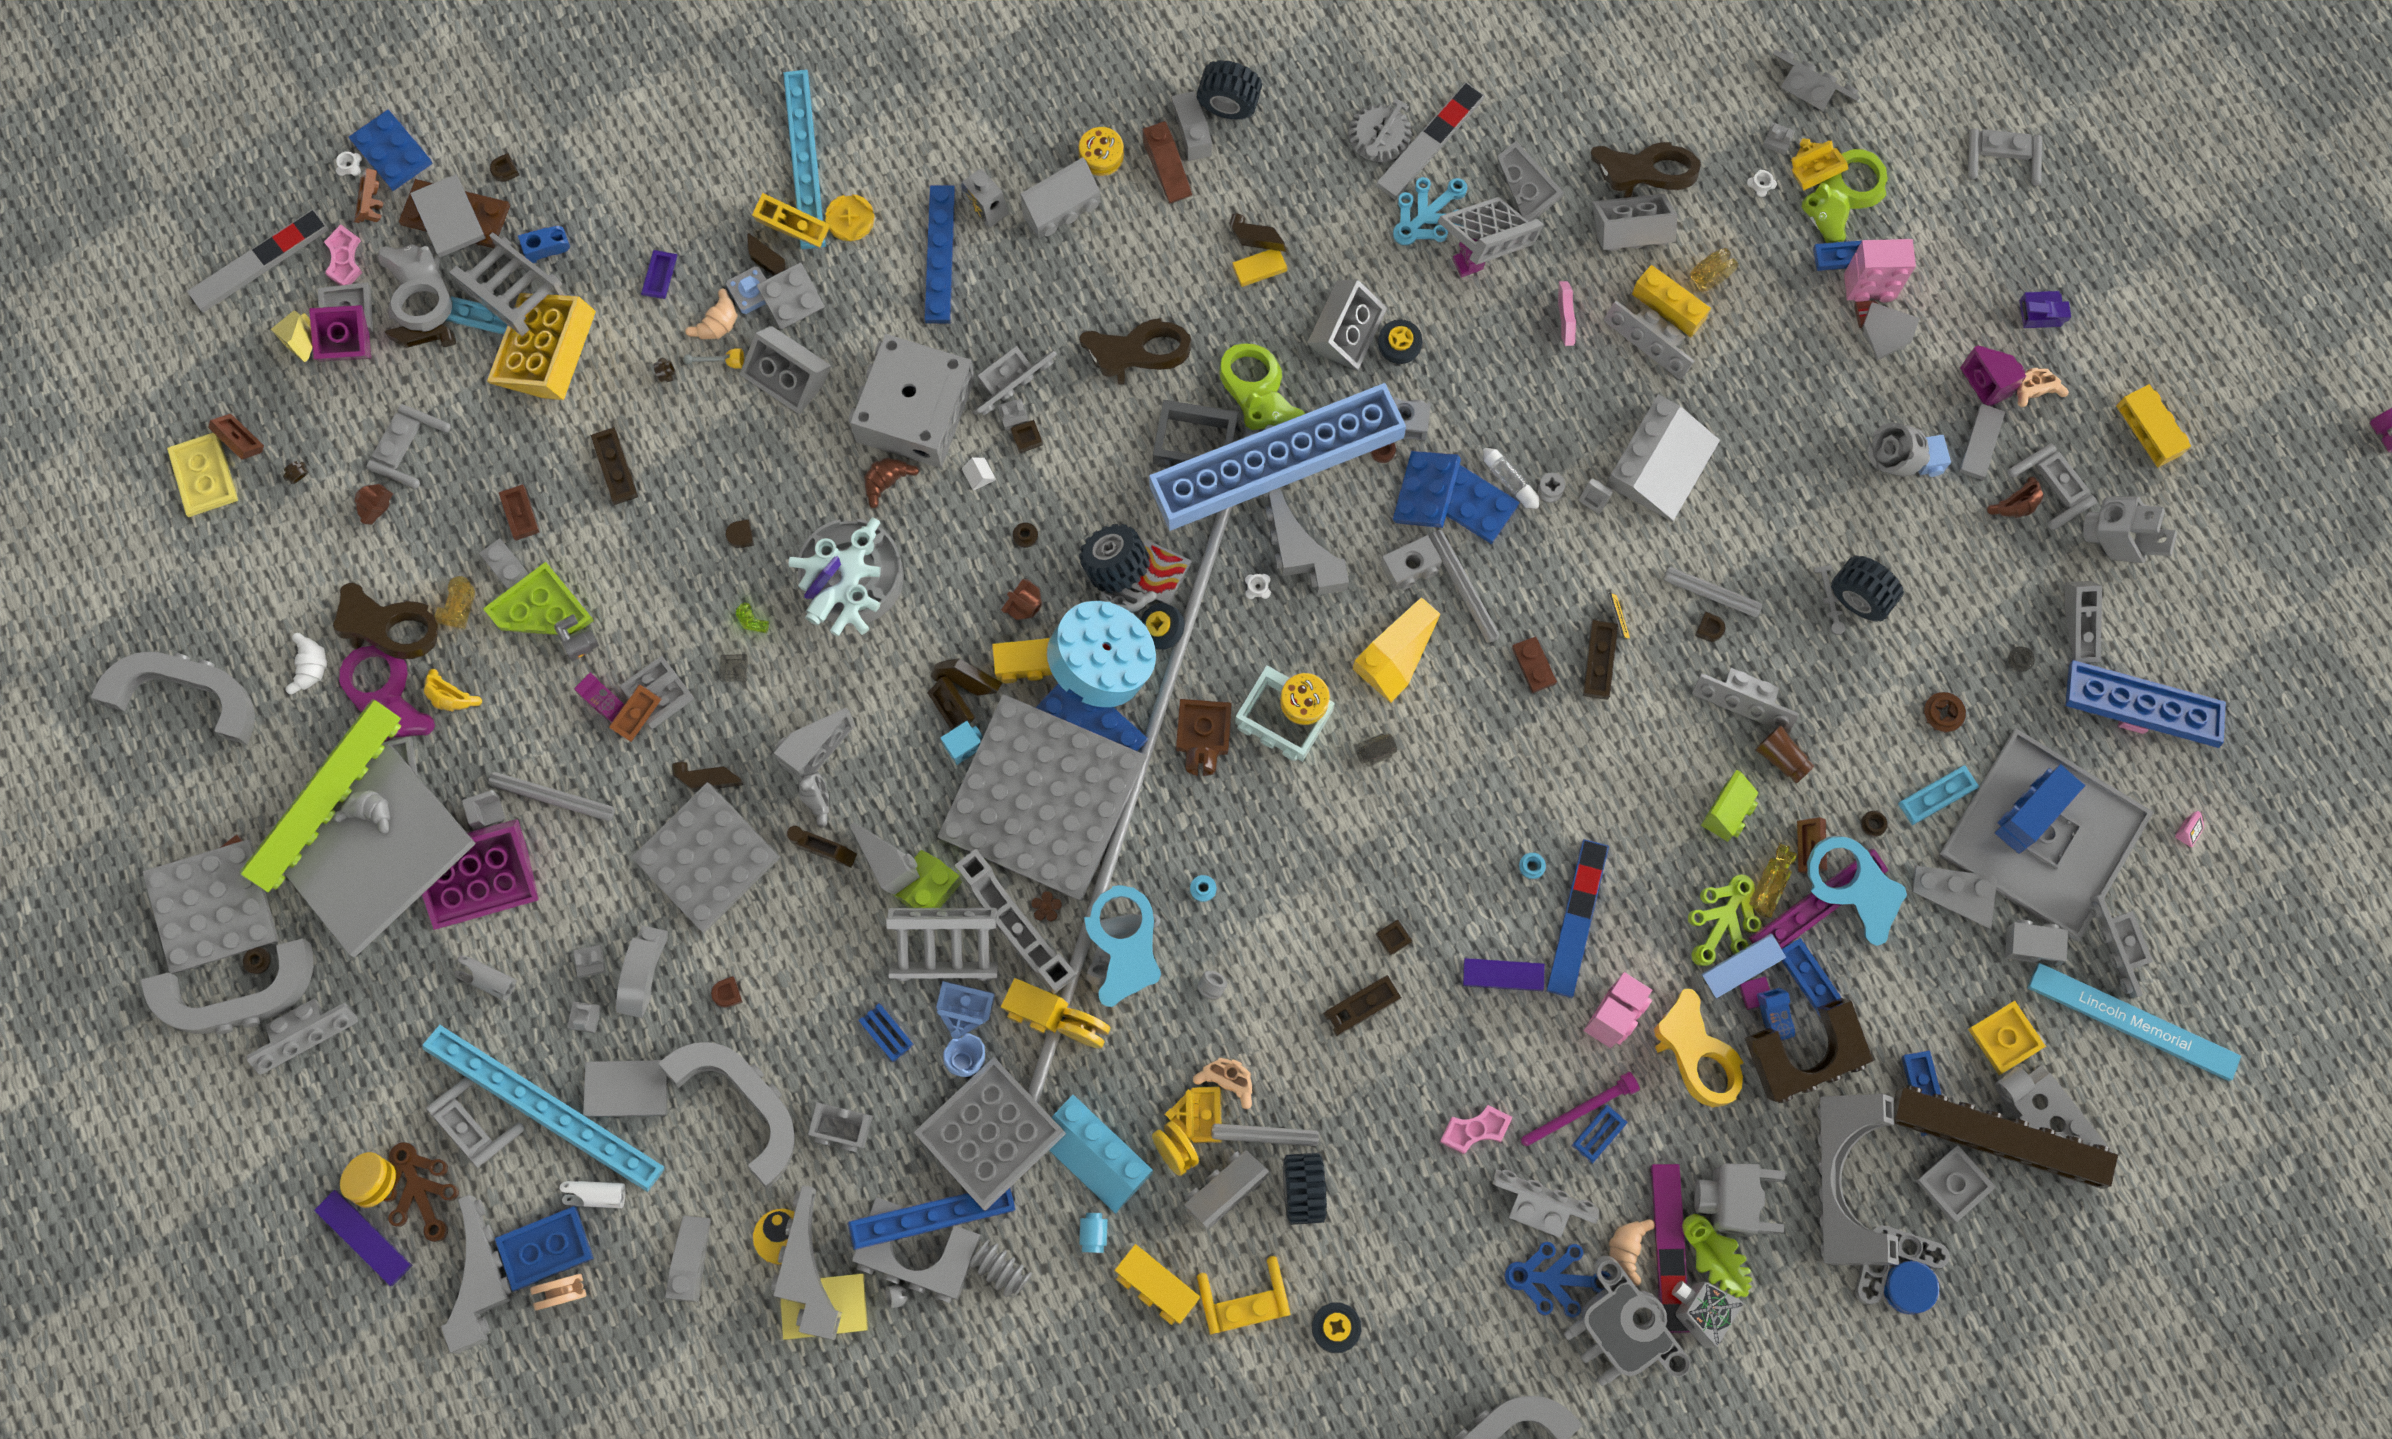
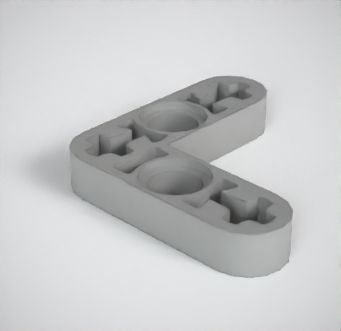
M1881 1225L1872 1229L1876 1233L1885 1232V1234L1899 1236L1898 1258L1921 1262L1931 1269L1942 1268L1950 1260L1948 1249L1940 1243L1889 1226ZM1904 1240H1911L1915 1244L1916 1250L1913 1255H1907L1903 1252L1902 1243ZM1938 1249V1255L1942 1256V1260H1938L1936 1263L1933 1262L1932 1256L1926 1254L1922 1255V1259H1919L1923 1250L1933 1252ZM1861 1265L1855 1287L1856 1297L1861 1303L1871 1305L1881 1300L1890 1265H1882V1270L1879 1273L1872 1272L1868 1265ZM1865 1274L1871 1278L1880 1279L1879 1282L1873 1281L1871 1290L1875 1292V1296H1871L1869 1299L1866 1298V1293L1862 1292L1863 1288L1869 1286L1871 1280L1865 1279Z

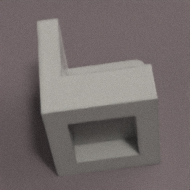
M494 790L462 800L468 823L474 830L505 820L500 798Z

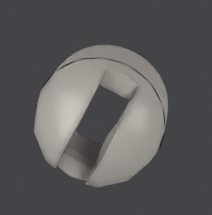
M891 1285L886 1287L885 1295L889 1309L903 1306L906 1303L907 1296H902L906 1289L902 1286Z

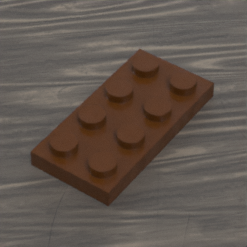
M415 179L410 193L434 183ZM465 191L486 238L474 244L495 248V244L489 235L493 232L499 237L510 208L509 202ZM409 193L399 223L401 226L427 232L414 200Z

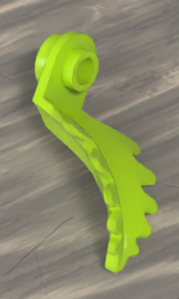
M1699 1214L1688 1216L1684 1220L1682 1227L1685 1237L1696 1250L1697 1271L1700 1273L1710 1271L1709 1283L1713 1285L1720 1281L1719 1289L1725 1292L1728 1288L1727 1293L1730 1295L1734 1294L1735 1298L1740 1296L1747 1297L1749 1294L1748 1290L1752 1287L1748 1283L1752 1281V1278L1745 1275L1749 1274L1751 1270L1748 1267H1740L1747 1258L1742 1254H1734L1739 1246L1738 1242L1735 1239L1717 1234L1704 1216Z

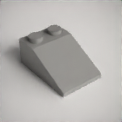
M844 708L790 733L787 738L783 737L777 743L776 751L774 752L781 767L799 781L806 774L818 771L856 726L850 711Z

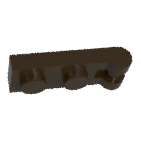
M1386 975L1326 1010L1323 1015L1327 1021H1331L1334 1026L1333 1031L1338 1037L1401 1000L1402 997L1389 976ZM1343 1011H1346L1350 1017L1345 1022L1339 1016Z

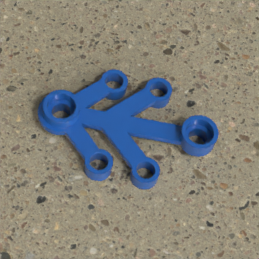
M1551 1242L1542 1243L1538 1251L1525 1263L1514 1262L1506 1268L1504 1277L1507 1285L1514 1290H1523L1536 1304V1310L1541 1315L1550 1314L1554 1306L1552 1301L1544 1298L1532 1283L1544 1284L1564 1307L1565 1315L1570 1318L1577 1317L1581 1313V1306L1577 1301L1572 1300L1560 1285L1592 1288L1597 1294L1605 1289V1287L1599 1288L1596 1285V1280L1598 1279L1596 1274H1593V1276L1560 1274L1573 1261L1582 1258L1583 1249L1578 1244L1568 1246L1566 1253L1545 1272H1534L1533 1270L1544 1259H1550L1555 1255L1556 1248ZM1544 1245L1551 1247V1255L1546 1256L1543 1254L1542 1248ZM1573 1247L1579 1250L1577 1258H1573L1570 1255V1249ZM1515 1271H1520L1523 1274L1522 1281L1518 1282L1513 1278ZM1601 1271V1275H1602V1276H1604V1277H1610V1276H1611L1608 1272H1606V1271ZM1542 1301L1549 1304L1548 1312H1543L1540 1309ZM1569 1304L1576 1305V1314L1568 1312L1567 1307Z

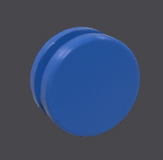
M1906 1261L1890 1268L1883 1293L1889 1305L1896 1311L1909 1315L1918 1314L1929 1310L1936 1303L1939 1296V1282L1935 1273L1925 1264L1917 1261Z

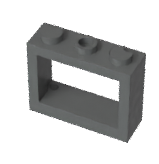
M1163 399L1153 450V464L1167 469L1199 456L1163 450L1168 419L1227 429L1225 446L1234 442L1238 412Z

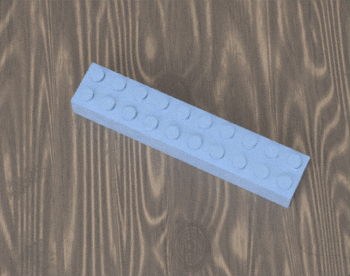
M1383 383L1149 475L1150 489L1167 527L1171 531L1404 438L1406 425L1386 384Z

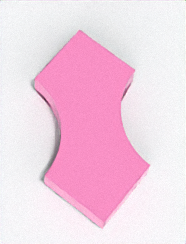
M341 224L324 241L331 252V263L325 274L339 286L352 284L362 274L354 258L355 250L361 240Z
M1568 281L1559 282L1558 291L1561 338L1565 346H1574L1576 319L1573 309V290Z
M1489 1105L1479 1116L1472 1119L1462 1120L1451 1117L1440 1143L1465 1154L1470 1146L1478 1141L1494 1140L1501 1142L1512 1117Z

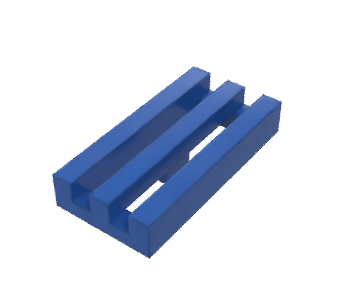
M879 1003L875 1006L876 1008L870 1010L865 1017L860 1018L858 1021L891 1061L894 1062L914 1044ZM879 1012L906 1043L903 1047L876 1017ZM870 1019L873 1020L897 1049L895 1054L890 1051L867 1023Z
M1606 1105L1571 1146L1593 1164L1628 1122L1609 1105ZM1606 1113L1611 1115L1594 1137L1583 1147L1581 1142ZM1615 1120L1619 1122V1125L1592 1155L1589 1152L1592 1146Z

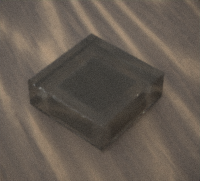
M747 654L721 655V682L747 681Z

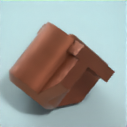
M381 484L360 488L355 495L357 514L361 517L360 521L363 524L372 525L388 509L389 500L393 493Z
M1022 579L1014 592L1007 593L1009 599L1001 611L1008 613L1016 620L1034 617L1042 606L1040 589L1028 579Z

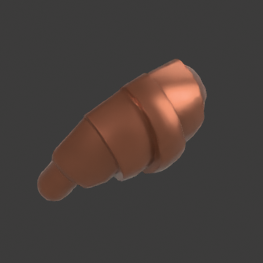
M890 457L874 462L871 465V469L864 476L869 506L874 509L877 508L879 505L878 498L881 497V493L886 488L888 489L896 480L906 477L907 474L916 476L919 473V468L898 459H891Z
M2029 477L2024 487L2016 491L2009 498L2000 501L1999 504L1989 505L1987 507L1988 514H2001V516L2014 518L2029 516L2036 511L2037 506L2043 499L2040 483L2035 477Z

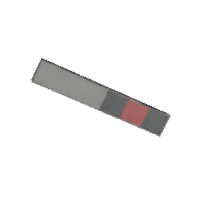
M1465 82L1378 180L1376 187L1396 200L1480 105L1485 95Z
M312 209L188 290L187 293L204 313L329 231V229L316 211Z

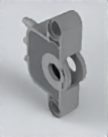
M1602 1256L1598 1258L1594 1265V1272L1605 1289L1583 1306L1582 1318L1564 1332V1336L1567 1340H1570L1587 1329L1597 1343L1581 1355L1580 1358L1583 1362L1587 1363L1593 1360L1602 1352L1612 1362L1613 1366L1598 1378L1597 1381L1600 1385L1604 1386L1621 1374L1635 1376L1657 1360L1661 1362L1670 1375L1674 1377L1686 1375L1691 1367L1690 1360L1666 1328L1667 1313L1663 1304L1653 1294L1639 1291L1613 1257ZM1606 1264L1615 1266L1614 1274L1610 1277L1601 1275L1602 1267ZM1641 1307L1649 1308L1651 1310L1650 1320L1643 1325L1635 1324L1633 1322L1634 1312ZM1681 1356L1682 1364L1679 1367L1672 1368L1669 1366L1672 1357Z

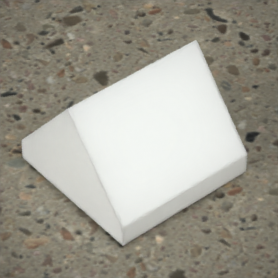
M972 457L962 468L973 491L996 480L985 458Z

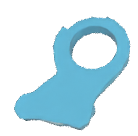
M1832 836L1818 842L1812 849L1807 861V875L1812 883L1811 892L1827 903L1854 904L1864 924L1865 938L1876 946L1885 943L1901 903L1907 896L1905 887L1885 876L1869 852L1857 841L1843 836ZM1834 848H1845L1853 853L1857 861L1855 876L1848 884L1842 887L1833 888L1827 886L1822 882L1819 875L1821 858L1826 852Z
M1112 886L1110 890L1102 893L1095 901L1090 917H1084L1086 930L1090 938L1102 950L1110 954L1111 957L1105 983L1099 989L1101 1004L1108 1007H1113L1125 997L1140 991L1148 985L1157 983L1161 976L1160 969L1153 956L1154 917L1150 902L1144 894L1133 887ZM1114 898H1128L1135 902L1141 910V926L1129 938H1113L1105 933L1101 927V910L1107 902Z

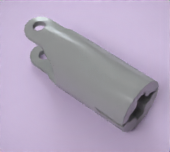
M1132 913L1100 920V923L1105 933L1113 938L1124 939L1131 937L1138 931L1141 926L1142 915ZM1153 914L1154 920L1156 921L1154 923L1153 929L1158 927L1160 924V918L1156 914Z
M468 956L458 957V962L467 966L473 976L458 970L454 973L456 978L504 1001L511 996L517 982L515 978Z

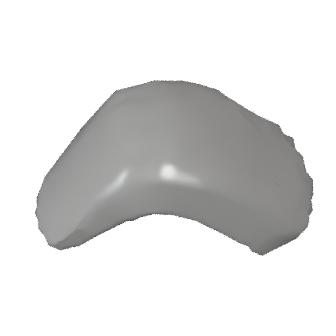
M1098 945L1092 964L1087 971L1086 980L1096 986H1103L1111 957L1110 954L1102 950Z

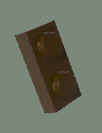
M948 676L940 678L927 692L951 731L964 722L968 721L970 724L975 719Z

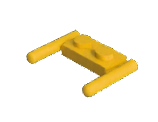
M1269 1256L1266 1260L1273 1290L1214 1304L1207 1274L1199 1273L1197 1275L1210 1335L1291 1315L1276 1256Z

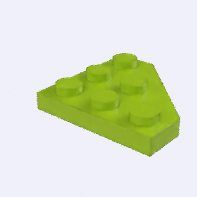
M544 562L483 608L501 631L557 635L554 629L555 623L574 614L578 624L567 629L571 635L584 629L594 621L547 562Z

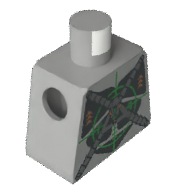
M1680 1281L1672 1290V1294L1682 1302L1676 1311V1317L1705 1348L1718 1347L1744 1304L1739 1299L1705 1281L1695 1283L1692 1287Z

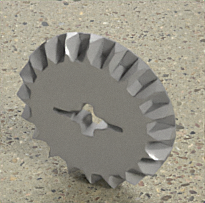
M1381 103L1376 106L1370 104L1365 109L1361 108L1354 115L1349 125L1348 136L1353 149L1363 158L1375 162H1387L1398 158L1408 148L1412 136L1411 125L1406 115L1399 112L1389 128L1393 130V133L1391 135L1386 133L1383 138L1386 145H1379L1378 155L1375 158H1369L1366 155V148L1375 142L1371 138L1377 137L1376 130H1379L1380 124H1386L1394 108L1390 104L1383 106Z

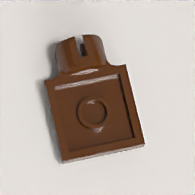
M1180 699L1176 751L1186 754L1185 768L1189 774L1198 776V764L1203 763V776H1211L1216 771L1217 757L1219 755H1228L1232 703Z

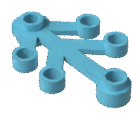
M1419 178L1415 186L1418 193V216L1410 222V208L1413 204V196L1407 192L1400 194L1398 199L1400 223L1393 230L1394 240L1400 245H1410L1416 239H1433L1437 242L1445 241L1448 230L1442 225L1435 226L1434 230L1419 228L1424 224H1439L1440 216L1445 214L1437 212L1452 199L1460 200L1466 195V182L1460 178L1452 179L1448 183L1447 190L1428 206V192L1431 183L1428 178ZM1425 184L1427 187L1421 188L1419 185ZM1454 185H1460L1462 188L1456 189ZM1408 199L1410 202L1403 203L1401 200ZM1408 230L1410 234L1404 235L1401 231ZM1442 231L1444 232V235L1439 236L1436 232Z

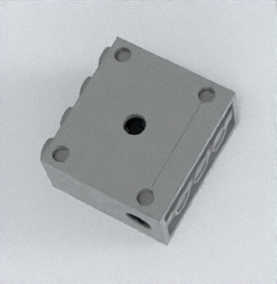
M885 334L883 341H879L876 346L874 364L870 363L868 366L866 384L859 389L857 407L852 408L850 412L849 423L852 427V433L857 443L942 468L975 382L972 360Z

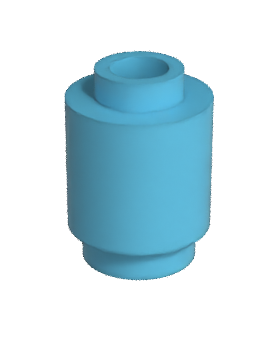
M1086 1213V1218H1080L1079 1245H1082V1252L1104 1253V1246H1107L1108 1219H1102V1213Z

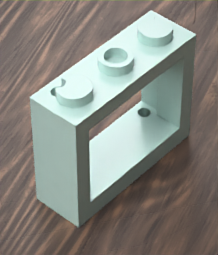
M1266 666L1237 713L1235 724L1238 725L1237 729L1249 736L1254 734L1261 738L1260 742L1269 748L1275 746L1283 751L1282 754L1292 761L1298 759L1303 762L1333 712L1335 703L1329 700L1325 715L1314 724L1300 748L1248 718L1267 685L1281 692L1285 682L1289 679L1284 674Z

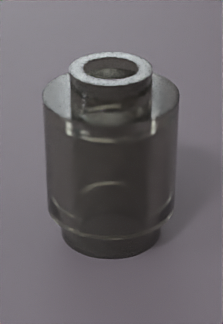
M1381 733L1359 742V749H1356L1359 761L1362 764L1365 763L1368 767L1391 758L1392 754L1397 752L1396 743L1389 733L1385 735Z

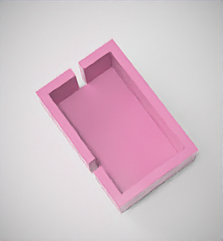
M1913 239L1862 240L1857 253L1854 254L1844 272L1847 300L1860 302L1869 301L1870 298H1874V300L1886 303L1896 299L1916 267Z
M1624 972L1610 987L1583 1031L1609 1048H1612L1616 1043L1621 1045L1637 1026V1018L1642 1013L1644 1014L1652 1002V999L1648 998L1652 989Z

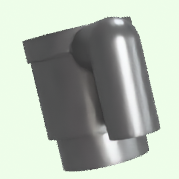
M574 614L558 621L554 625V629L572 662L593 652V649L599 646L591 628L581 629L571 635L568 633V628L578 624Z

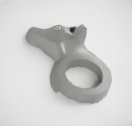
M411 244L399 249L387 246L380 248L377 255L380 265L388 268L401 283L389 302V320L395 318L401 326L410 330H423V332L443 324L451 313L452 299L440 276L439 266L441 259L434 247H420ZM427 291L439 297L437 306L426 315L410 316L402 311L404 301L414 293Z

